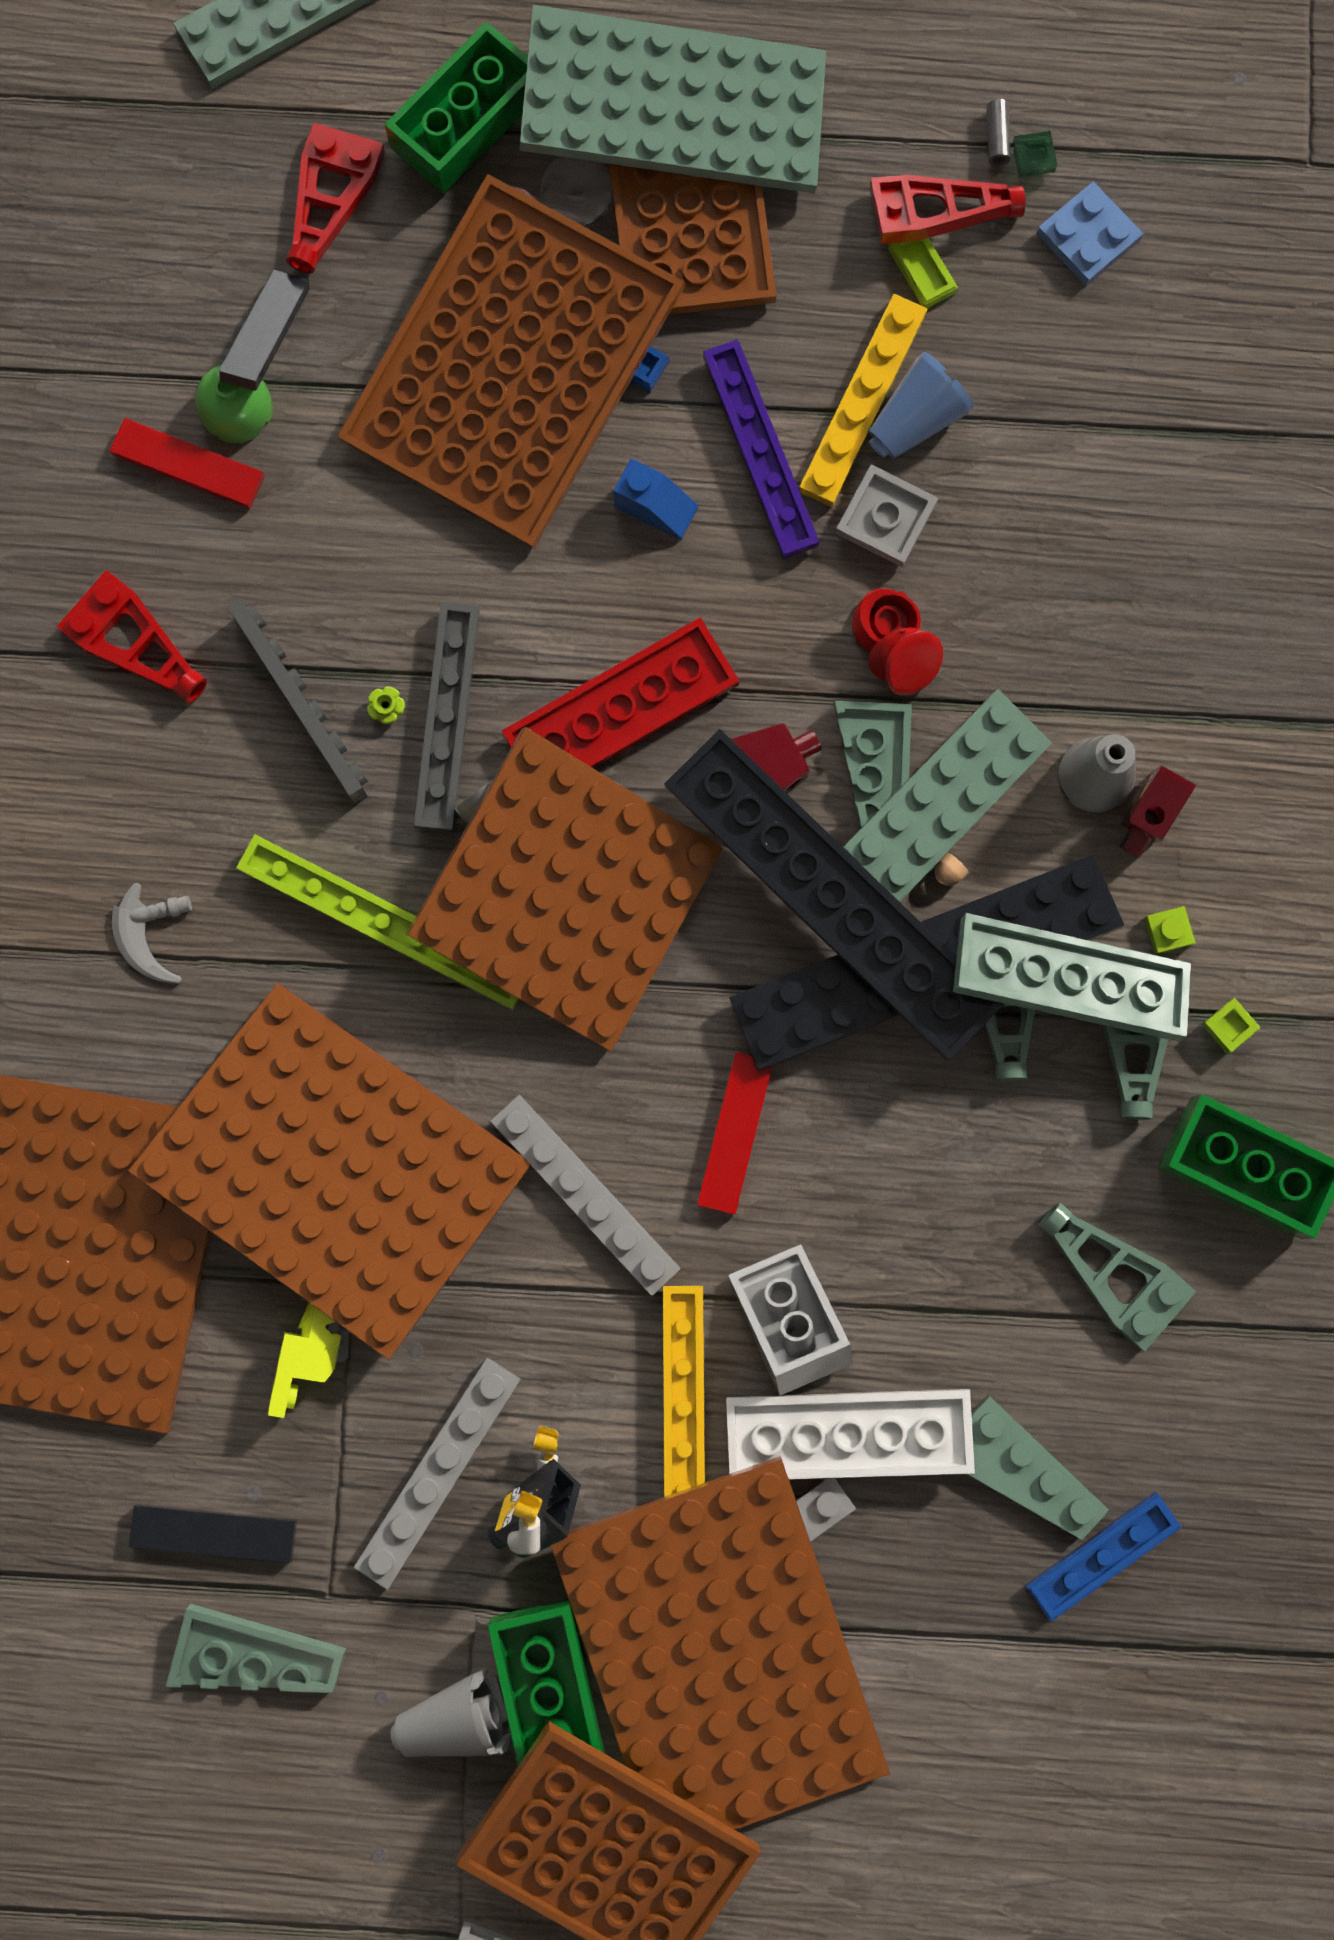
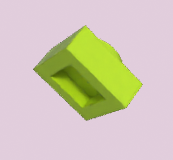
M1185 906L1144 917L1155 955L1188 947L1196 943Z
M1236 998L1229 1000L1202 1023L1203 1027L1227 1054L1233 1052L1261 1028Z

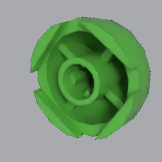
M222 365L212 368L201 378L196 388L195 406L202 425L208 432L226 443H243L255 439L261 434L260 429L265 426L266 422L269 424L272 418L273 401L266 383L262 380L256 391L220 381L219 369Z

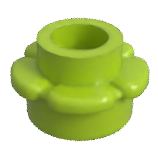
M385 687L383 690L375 689L368 697L369 705L367 706L369 716L383 724L395 722L405 709V702L403 698L399 697V691L393 687ZM383 702H388L389 706L383 708L382 704Z

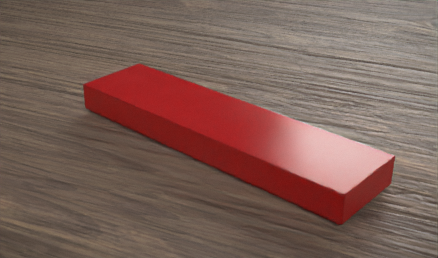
M124 418L109 450L112 456L249 510L265 478L263 471L127 418Z
M735 1052L697 1203L698 1206L736 1215L772 1067L758 1072L751 1055Z

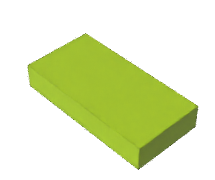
M929 238L920 241L889 243L888 250L921 306L930 308L957 293L958 287Z

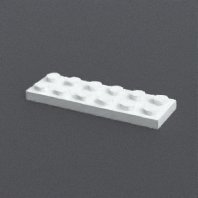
M969 1389L726 1398L729 1474L779 1456L782 1458L789 1479L975 1473Z

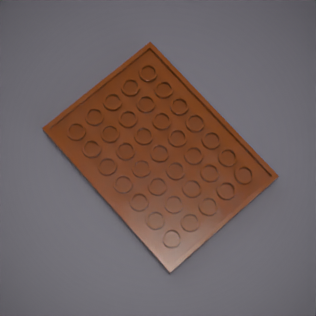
M487 174L337 437L343 443L535 549L685 287L684 281Z
M277 983L128 1172L390 1361L525 1176L531 1164L519 1153Z
M0 1075L1 1404L160 1433L170 1432L211 1232L139 1181L128 1170L178 1109V1106Z
M781 1456L569 1530L567 1538L551 1545L625 1766L734 1830L890 1774Z

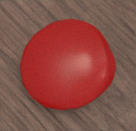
M885 588L875 589L867 593L857 605L851 623L852 631L858 643L864 649L871 652L875 644L882 638L898 631L900 628L913 627L920 629L921 617L919 609L903 591L897 592Z
M913 627L900 628L875 644L869 654V667L876 677L887 681L889 689L893 693L901 696L912 695L928 686L938 674L943 663V646L940 639L931 632Z

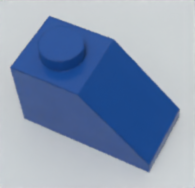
M632 458L613 490L615 508L682 540L699 506L666 475Z

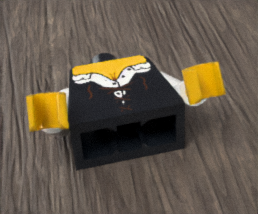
M544 1426L538 1427L533 1449L543 1453L538 1455L537 1471L510 1491L505 1497L497 1524L488 1530V1538L495 1548L501 1550L508 1546L518 1557L527 1558L568 1537L581 1484L558 1463V1456L556 1455L558 1431Z

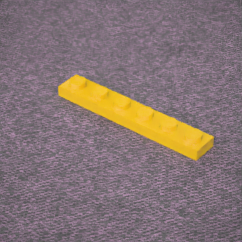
M893 294L800 484L799 492L833 508L869 434V430L926 316L928 308Z
M663 1286L664 1497L705 1483L703 1286Z

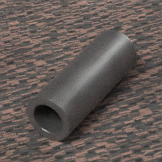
M1003 99L992 100L987 104L988 161L994 166H1002L1011 161L1009 103Z

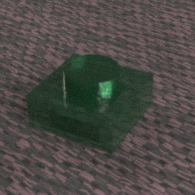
M1051 131L1014 136L1012 147L1019 178L1054 173L1058 164Z

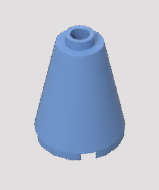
M923 352L915 359L869 430L872 439L868 443L883 459L887 455L893 459L897 458L967 415L974 406L973 401L956 379L952 381L944 373L947 369L927 352Z

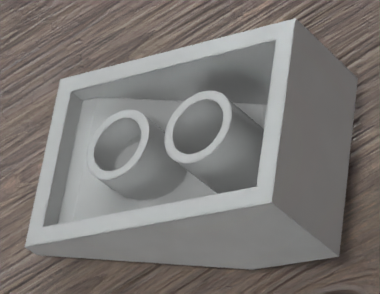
M801 1244L728 1275L779 1396L853 1364L851 1345Z

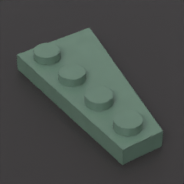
M834 702L860 829L909 779L912 704Z
M190 1604L186 1608L165 1687L200 1685V1688L217 1689L219 1686L241 1687V1690H258L262 1687L279 1688L280 1691L333 1693L337 1686L347 1648Z

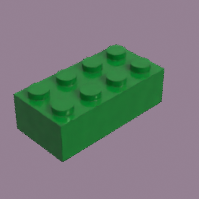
M486 21L384 124L390 149L444 194L522 115L528 56Z
M1203 1094L1189 1099L1158 1165V1169L1301 1240L1316 1239L1334 1200L1333 1158Z
M569 1598L491 1617L488 1629L518 1766L549 1721L606 1754L578 1627Z

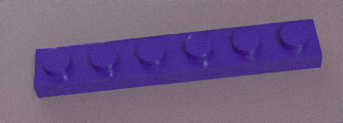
M736 339L703 351L705 365L782 558L786 559L818 547L819 539L739 340Z

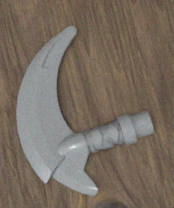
M134 883L125 894L120 906L114 905L112 929L117 947L125 960L141 974L161 982L181 983L182 978L162 967L150 952L145 936L146 922L156 920V918L176 917L184 912L192 911L190 898L188 895L180 898L172 897L168 898L165 902L146 906L140 901L141 885Z

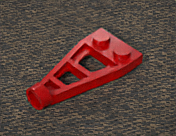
M313 123L301 154L293 242L286 258L289 266L302 273H314L318 261L321 260L373 185L385 153L383 143ZM322 169L351 177L349 185L339 197L335 198L317 191L318 174ZM312 205L334 211L324 230L307 226Z
M913 175L876 177L870 180L869 190L881 244L920 241L997 218H1020L1025 214L1026 198L1023 186L1007 187L1005 184ZM916 196L939 198L943 201L945 211L933 217L919 218L916 216L913 198ZM954 197L979 199L981 207L959 212L956 210Z
M105 570L56 626L88 654L177 694L186 703H192L199 698L207 686V679L190 667L137 594L108 570ZM124 614L130 615L141 629V636L129 649H121L105 640V635ZM152 642H156L169 656L168 661L159 671H154L138 661L139 657Z

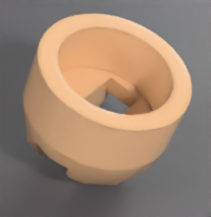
M948 852L935 866V876L945 886L956 885L969 873L967 868Z

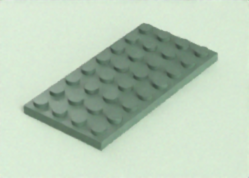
M533 5L519 150L814 194L818 183L826 50Z

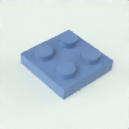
M1093 181L1041 224L1036 234L1078 279L1087 286L1140 242L1144 233Z

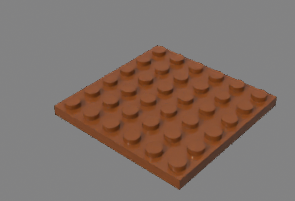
M524 727L512 745L406 935L607 1051L612 1052L723 848L527 727Z

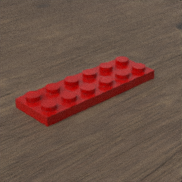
M699 617L501 731L511 748L522 728L527 727L594 769L739 686L740 680L702 618Z

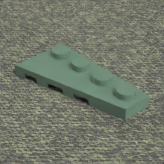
M987 1395L972 1411L975 1473L968 1475L1083 1540L1109 1509L990 1396Z

